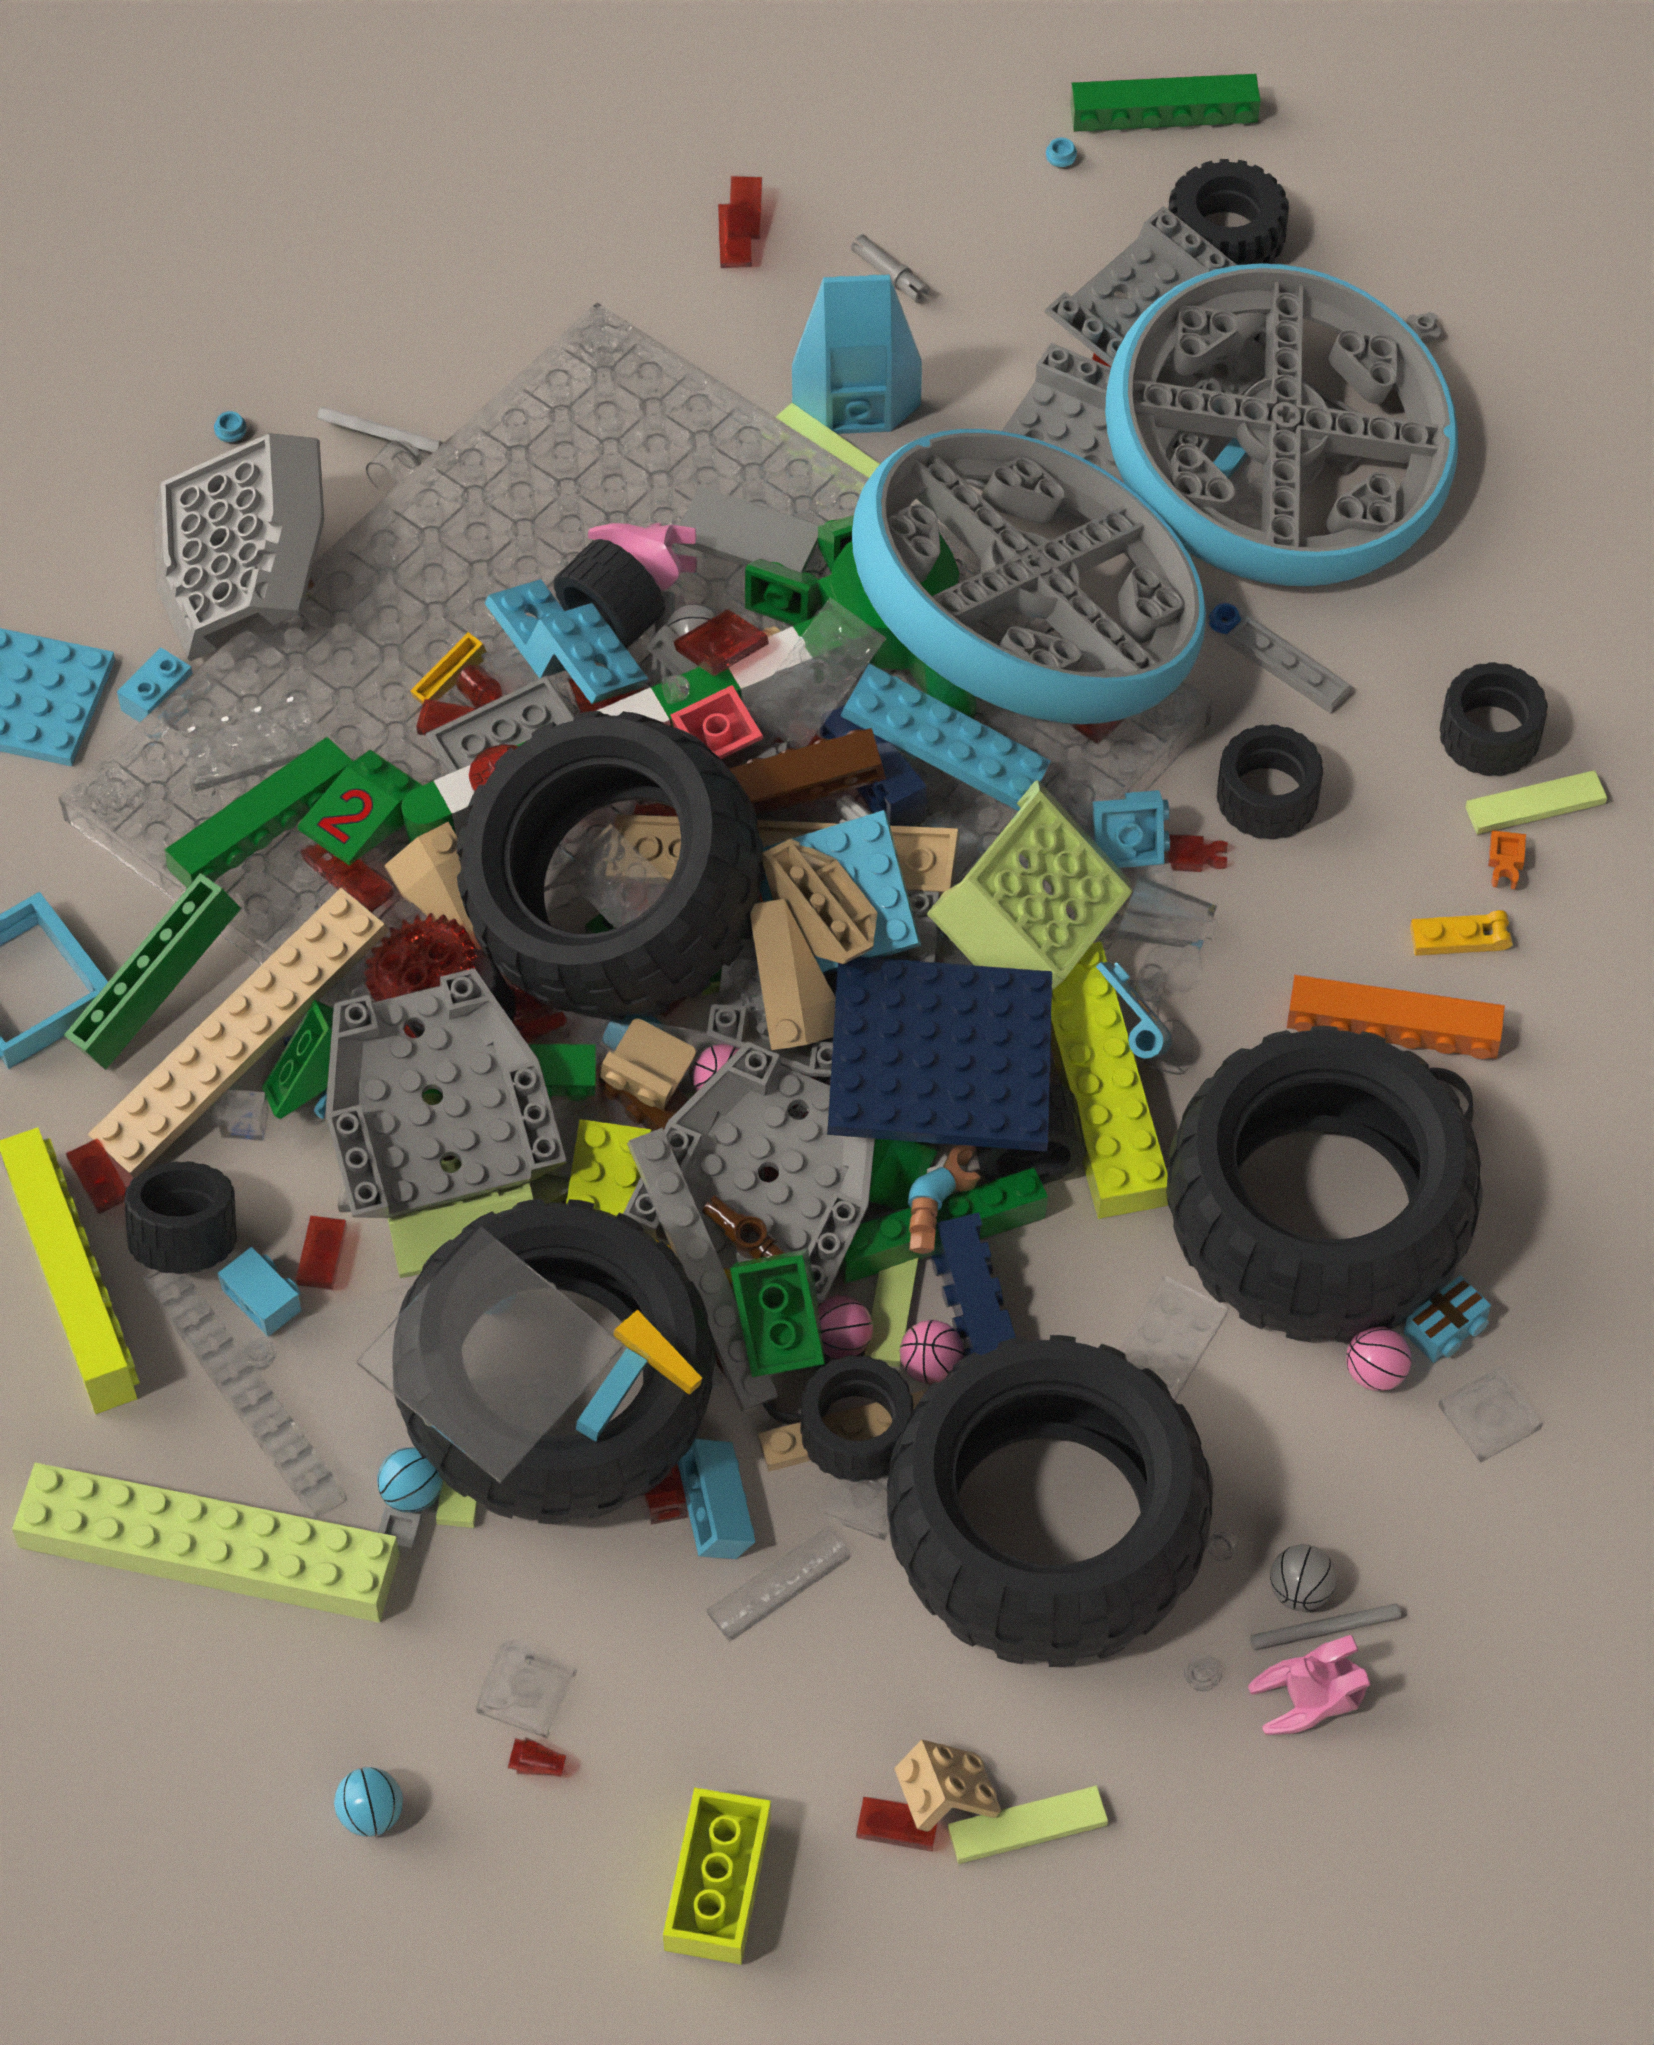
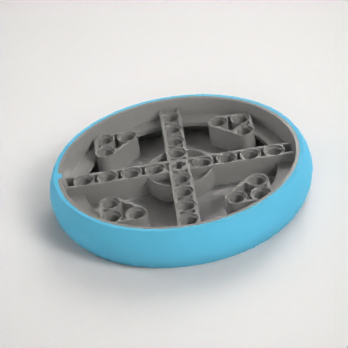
M1283 264L1236 265L1195 276L1165 293L1140 315L1124 337L1111 366L1106 391L1105 415L1107 434L1115 463L1124 483L1143 498L1165 520L1180 539L1186 551L1228 573L1262 583L1283 586L1328 585L1354 579L1384 566L1408 550L1428 530L1448 497L1458 457V427L1455 407L1442 371L1425 344L1401 317L1367 292L1341 279L1318 271ZM1258 312L1266 313L1265 379L1255 383L1243 395L1156 382L1159 372L1169 355L1174 371L1182 375H1191L1229 349L1239 327V321L1235 315ZM1303 319L1318 323L1339 333L1329 353V362L1366 401L1373 404L1384 402L1394 386L1403 404L1407 420L1328 408L1322 397L1314 389L1302 382ZM1156 426L1237 438L1243 450L1251 458L1263 465L1262 531L1250 528L1224 516L1235 493L1234 485L1197 446L1190 443L1179 445L1169 462L1159 441ZM1322 451L1408 464L1404 479L1397 492L1396 483L1389 474L1375 472L1343 494L1335 502L1326 521L1327 528L1332 534L1299 537L1300 468L1312 462Z
M987 429L948 430L919 438L892 453L876 468L861 491L854 512L852 544L857 572L864 591L883 622L900 642L932 670L972 695L1004 709L1037 719L1073 724L1105 723L1142 713L1155 706L1176 690L1195 664L1204 638L1206 610L1203 589L1191 557L1171 527L1143 498L1123 482L1086 459L1044 441L1019 434ZM964 480L986 481L987 484L980 496ZM915 499H917L918 501H920V502L922 503V504L911 505V503H912ZM1061 507L1086 522V524L1050 540L1033 532L1016 530L998 512L1046 524L1053 519L1057 509ZM939 519L982 560L981 573L934 596H930L920 582L927 579L940 553ZM1124 553L1135 567L1132 568L1118 593L1120 627L1078 586L1080 573ZM1010 608L1026 616L1044 618L1065 639L1014 626L1007 630L1000 645H997L969 627ZM1151 640L1150 644L1148 645V647H1147L1146 649H1143V648L1138 644V643H1145V642ZM1082 654L1099 671L1076 672L1073 669Z

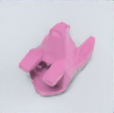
M612 523L596 526L588 531L589 539L611 541L632 554L652 575L660 590L665 591L671 587L681 572H696V557L675 554L672 550V544L674 543L695 544L697 538L696 528L673 524L662 526L661 523H654L643 528L631 524Z
M1352 1635L1324 1643L1304 1657L1283 1660L1266 1669L1248 1685L1252 1695L1287 1686L1295 1707L1288 1713L1263 1725V1731L1266 1735L1295 1734L1312 1728L1326 1717L1358 1709L1366 1689L1371 1683L1364 1668L1361 1669L1355 1663L1345 1658L1358 1652V1646Z

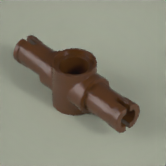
M714 1195L710 1199L713 1202L712 1204L707 1202L704 1206L702 1213L726 1231L725 1235L735 1243L736 1249L741 1256L747 1259H757L787 1253L777 1245V1240L767 1232L766 1226L761 1219L747 1216L744 1213H737L721 1200L718 1195ZM749 1232H755L761 1236L755 1243H746L742 1240V1237Z

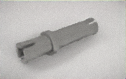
M861 234L855 238L864 247L862 248L855 242H852L851 250L881 274L890 275L895 289H901L916 303H921L926 299L917 292V289L928 296L930 287L912 275V270L908 266L900 265L869 240L866 235Z

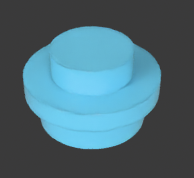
M1056 138L1046 148L1047 161L1057 167L1069 166L1077 158L1076 147L1067 138Z
M227 411L218 416L214 424V431L217 438L221 441L235 442L244 437L247 426L245 420L238 413Z

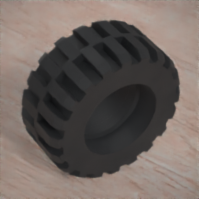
M1220 159L1218 163H1213L1211 160L1201 164V168L1195 166L1187 171L1186 176L1183 175L1175 183V188L1170 193L1168 210L1236 265L1273 264L1275 258L1280 256L1286 239L1289 202L1286 198L1285 190L1280 184H1277V179L1270 173L1265 174L1263 168L1255 164L1253 167L1249 166L1247 161L1242 160L1229 162V159ZM1230 212L1245 217L1250 223L1238 227H1224L1216 225L1204 217L1213 213Z

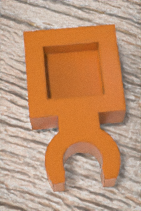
M1492 830L1488 866L1495 867L1491 879L1493 887L1497 888L1499 878L1507 877L1511 880V889H1516L1519 879L1518 870H1523L1526 834Z

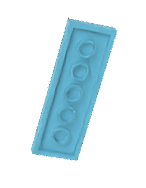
M870 663L840 715L864 729L872 728L875 735L1017 811L1021 809L1017 802L1035 781L1039 780L1041 782L1051 760Z

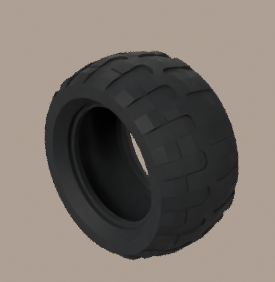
M589 711L576 714L573 721L559 725L552 722L531 733V739L521 744L517 749L513 750L510 748L494 764L496 769L489 776L486 783L477 787L468 805L471 813L467 826L460 829L457 840L456 853L461 864V872L457 875L458 889L466 915L470 918L474 927L473 931L481 949L509 980L541 1003L561 1011L582 1013L584 1016L592 1018L623 1020L626 1015L638 1014L645 1015L646 1017L657 1015L670 1010V1003L684 996H689L692 999L702 993L711 985L709 979L724 964L730 966L743 949L741 940L748 926H752L750 913L755 903L762 902L760 900L761 882L765 880L766 874L762 855L764 850L757 828L756 813L747 793L724 762L697 737L645 715L623 711L619 715L611 716L603 714L601 711ZM628 800L654 801L668 805L676 810L681 832L679 859L666 889L648 910L621 927L600 933L576 934L551 926L544 899L546 873L559 843L579 821L604 806Z
M1312 1026L1310 1031L1291 1033L1288 1030L1275 1032L1263 1037L1262 1043L1252 1049L1240 1048L1223 1061L1212 1078H1207L1188 1103L1182 1115L1180 1126L1173 1137L1170 1148L1166 1193L1168 1205L1173 1216V1228L1183 1255L1189 1266L1195 1267L1199 1278L1202 1280L1203 1287L1219 1303L1228 1302L1238 1310L1239 1318L1259 1329L1268 1326L1272 1329L1286 1332V1338L1311 1342L1312 1337H1334L1336 1342H1348L1358 1333L1371 1327L1384 1326L1392 1329L1400 1325L1420 1305L1434 1298L1445 1287L1472 1243L1482 1203L1483 1188L1480 1179V1155L1470 1121L1464 1118L1460 1100L1455 1091L1446 1081L1437 1080L1429 1071V1064L1410 1050L1401 1051L1395 1046L1386 1043V1038L1364 1031L1361 1034L1338 1031L1337 1027ZM1309 1130L1336 1132L1369 1145L1387 1159L1400 1176L1405 1186L1409 1203L1391 1222L1371 1233L1347 1239L1315 1238L1291 1231L1276 1223L1262 1212L1246 1192L1238 1170L1254 1151L1277 1137Z
M543 1199L527 1200L517 1203L512 1209L497 1214L493 1211L464 1227L462 1232L453 1240L449 1239L439 1247L423 1265L421 1273L412 1287L408 1289L402 1301L394 1333L392 1353L393 1392L397 1407L400 1409L412 1444L424 1459L427 1458L437 1469L439 1477L463 1497L468 1495L475 1501L484 1504L485 1508L490 1512L511 1519L513 1515L526 1519H538V1523L561 1524L568 1522V1519H578L586 1516L591 1519L606 1515L622 1508V1505L639 1495L642 1496L657 1487L667 1477L669 1471L679 1462L681 1457L685 1456L695 1440L708 1407L715 1369V1348L708 1325V1313L705 1303L693 1281H689L684 1273V1267L672 1249L663 1241L658 1243L652 1236L645 1233L642 1224L620 1212L615 1216L608 1212L594 1209V1203L569 1199L567 1204H544ZM533 1290H566L586 1296L610 1310L621 1322H624L636 1310H639L702 1377L701 1385L689 1395L650 1364L646 1363L643 1369V1385L637 1396L622 1413L608 1422L596 1442L582 1433L569 1436H546L527 1432L507 1423L483 1403L473 1389L466 1374L462 1358V1347L477 1321L487 1311L505 1299Z
M1050 1335V1340L1029 1342L1024 1337L1012 1338L999 1342L995 1350L982 1356L974 1352L953 1365L952 1370L940 1383L934 1382L911 1413L905 1431H902L895 1444L890 1462L887 1483L889 1534L896 1558L900 1565L904 1567L909 1577L908 1582L919 1600L932 1616L938 1615L951 1630V1633L959 1640L971 1647L979 1644L995 1651L998 1659L1011 1663L1023 1664L1024 1659L1048 1661L1049 1667L1075 1665L1079 1658L1097 1655L1102 1659L1123 1650L1132 1639L1141 1633L1144 1635L1148 1634L1175 1607L1179 1596L1192 1584L1198 1574L1208 1543L1212 1519V1475L1207 1459L1204 1458L1201 1449L1202 1442L1190 1414L1183 1404L1176 1403L1167 1389V1384L1148 1367L1140 1370L1127 1361L1126 1354L1105 1344H1101L1097 1348L1088 1344L1076 1343V1337ZM1036 1438L1063 1439L1084 1445L1113 1463L1131 1485L1139 1504L1140 1515L1132 1528L1118 1543L1095 1557L1063 1565L1036 1564L1012 1557L985 1540L966 1517L958 1494L968 1475L983 1459L993 1452L1023 1440Z

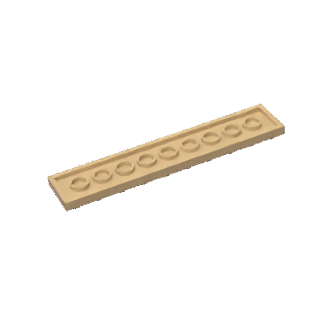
M616 814L606 874L608 882L668 885L676 869L681 847L678 817ZM757 820V828L763 847L837 825V823ZM890 826L907 890L939 892V897H941L946 890L953 887L960 837L958 829Z
M340 888L88 1133V1136L133 1178L138 1177L308 1011L314 1000L318 1001L389 932L387 926L345 890Z

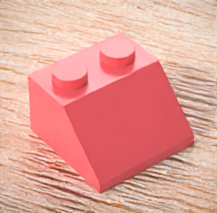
M733 685L671 714L674 728L676 727L697 737L720 759L763 739L762 733Z

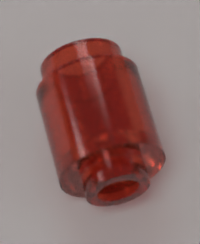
M470 665L464 668L458 675L456 681L458 691L476 708H480L502 697L500 683L483 667Z

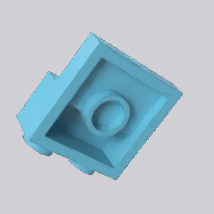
M1155 790L1125 793V799L1093 802L1094 842L1118 868L1165 864L1164 851H1170L1168 830L1164 831V820H1169L1168 800H1162L1160 791Z

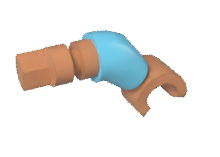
M956 1145L948 1155L943 1167L917 1178L911 1186L908 1199L912 1214L909 1228L911 1233L909 1250L922 1254L932 1252L935 1244L936 1217L938 1210L942 1207L943 1200L954 1190L969 1191L974 1189L980 1178L975 1171L971 1173L965 1172L959 1165L964 1166L968 1163L975 1151V1146Z

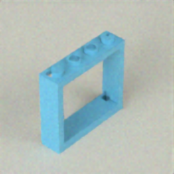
M40 891L0 914V946L39 924L90 993L8 1042H5L0 1035V1058L8 1069L64 1037L67 1030L108 983Z

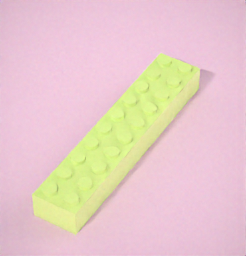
M36 1462L34 1463L12 1527L18 1547L21 1549L379 1623L400 1557L397 1538L393 1535Z

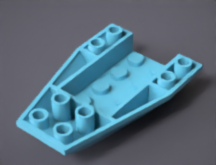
M891 276L823 277L792 361V403L836 434L891 432L921 405L922 359Z

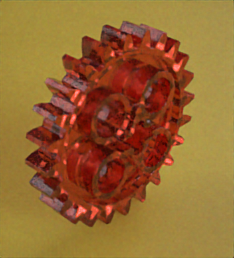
M429 913L426 920L422 921L420 916L416 915L413 924L409 925L404 919L402 920V928L400 930L394 927L389 928L391 936L389 938L383 937L380 940L382 943L381 947H373L371 949L375 957L365 960L370 969L365 970L363 974L368 980L365 982V985L375 1002L440 986L441 976L475 968L471 962L477 958L473 950L475 944L464 926H460L454 918L449 921L442 914L436 920L433 913Z

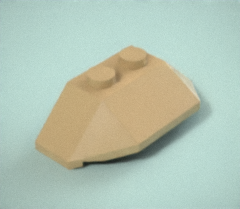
M789 839L762 852L763 865L773 900L785 899L814 956L845 964L872 950L877 911L837 859L813 848L801 846L800 842Z

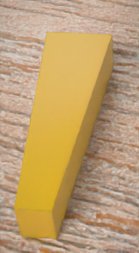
M467 632L410 690L413 698L427 709L431 707L488 657L484 644Z
M636 1310L615 1328L614 1338L636 1354L645 1358L648 1364L689 1395L701 1385L702 1377L639 1310Z

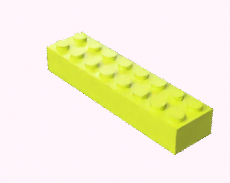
M1102 942L1092 943L1063 982L1052 990L1050 1042L1061 1086L1073 1092L1077 1099L1086 1145V1156L1083 1158L1082 1163L1098 1219L1168 1206L1166 1193L1168 1173L1134 1054L1129 1047V1037L1115 988L1096 968L1099 963L1107 962Z
M37 1127L0 1140V1153L95 1414L137 1400L134 1386L140 1384L135 1365L129 1348L124 1341L117 1316L114 1314L107 1289L103 1285L97 1262L90 1250L85 1230L81 1226L73 1198L68 1191L63 1171L59 1167L51 1139L43 1140Z

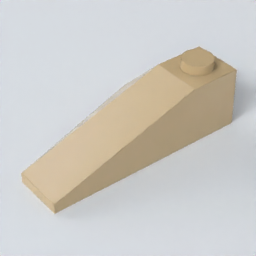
M449 822L417 837L387 862L385 868L401 896L426 914V918L434 925L437 924L451 936L455 944L471 945L480 950L481 947L473 931L474 927L470 918L466 915L458 889L457 875L461 872L459 856L456 853L458 837Z
M785 899L755 903L750 917L771 1050L803 1046L832 1038L836 997Z

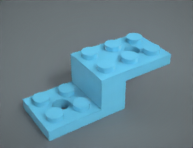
M541 579L488 595L484 604L539 679L567 671L591 704L645 686L648 677L593 603L564 611ZM525 613H531L535 617L527 616ZM595 662L601 663L605 667L597 666Z

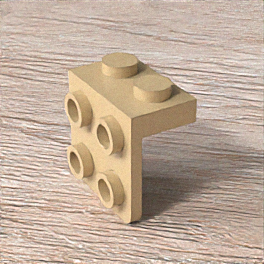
M637 1018L631 1022L614 1053L608 1052L602 1063L600 1078L616 1089L631 1093L644 1104L652 1107L655 1106L664 1111L695 1058L696 1050L693 1046Z
M921 1739L894 1768L917 1829L929 1832L952 1807L992 1818L997 1817L1001 1812L997 1794L989 1781L984 1768V1762L976 1753Z

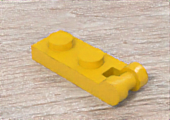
M1497 910L1487 915L1411 919L1410 929L1414 955L1502 951L1509 949L1513 944L1511 933L1506 929L1509 925L1508 914L1506 911ZM1493 930L1492 935H1484L1483 931Z

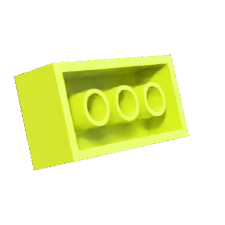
M579 1119L566 1204L569 1199L583 1200L594 1203V1209L602 1210L615 1216L619 1212L623 1214L641 1178L627 1143L631 1139L650 1133L651 1129Z
M694 1787L663 1931L664 1951L742 1965L772 1818L770 1800Z

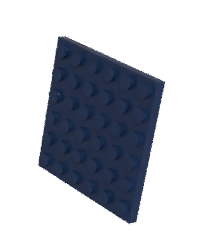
M857 957L845 964L838 963L827 1135L1047 1151L1052 971Z

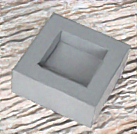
M385 1507L378 1533L396 1536L399 1552L413 1554L422 1524V1516L417 1513L400 1512Z

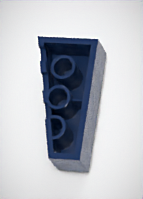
M845 705L820 717V736L822 739H834L845 736L852 730L866 729L840 716ZM874 734L886 780L856 788V790L872 813L883 810L887 813L890 826L913 827L925 820L926 805H928L926 798L927 786L892 743Z
M979 1212L937 1223L936 1254L931 1256L936 1277L942 1275L945 1286L941 1287L945 1305L947 1308L952 1307L956 1316L952 1318L953 1328L958 1332L960 1338H963L966 1346L964 1357L974 1352L982 1356L995 1350L999 1342L1016 1338L1008 1309L1000 1310L999 1308L1004 1305L1002 1289L998 1277L992 1279L990 1277L993 1274L990 1259L992 1255L988 1242L980 1243L982 1221Z

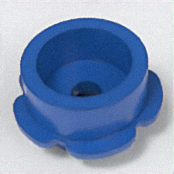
M1221 603L1210 612L1209 619L1211 621L1209 626L1215 632L1228 634L1241 621V616L1234 605Z

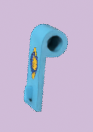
M1111 962L1099 963L1096 968L1142 1020L1133 1028L1129 1035V1047L1132 1052L1141 1058H1154L1166 1054L1172 1043L1171 1033L1127 982L1130 975L1118 962L1114 963L1116 967Z

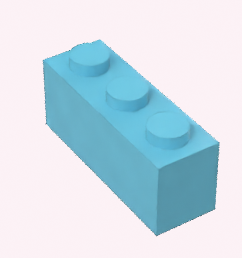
M695 1439L685 1456L679 1460L678 1467L698 1557L737 1559L755 1543V1537L733 1442Z

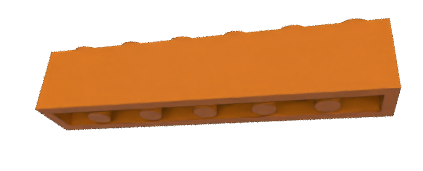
M1294 975L1286 1028L1295 1029L1300 1032L1310 1031L1312 1026L1337 1027L1338 1031H1349L1361 1034L1364 1031L1386 1038V1043L1401 1045L1408 1049L1425 1048L1436 1050L1443 1054L1459 1053L1471 1055L1477 1059H1497L1501 1043L1505 1005Z

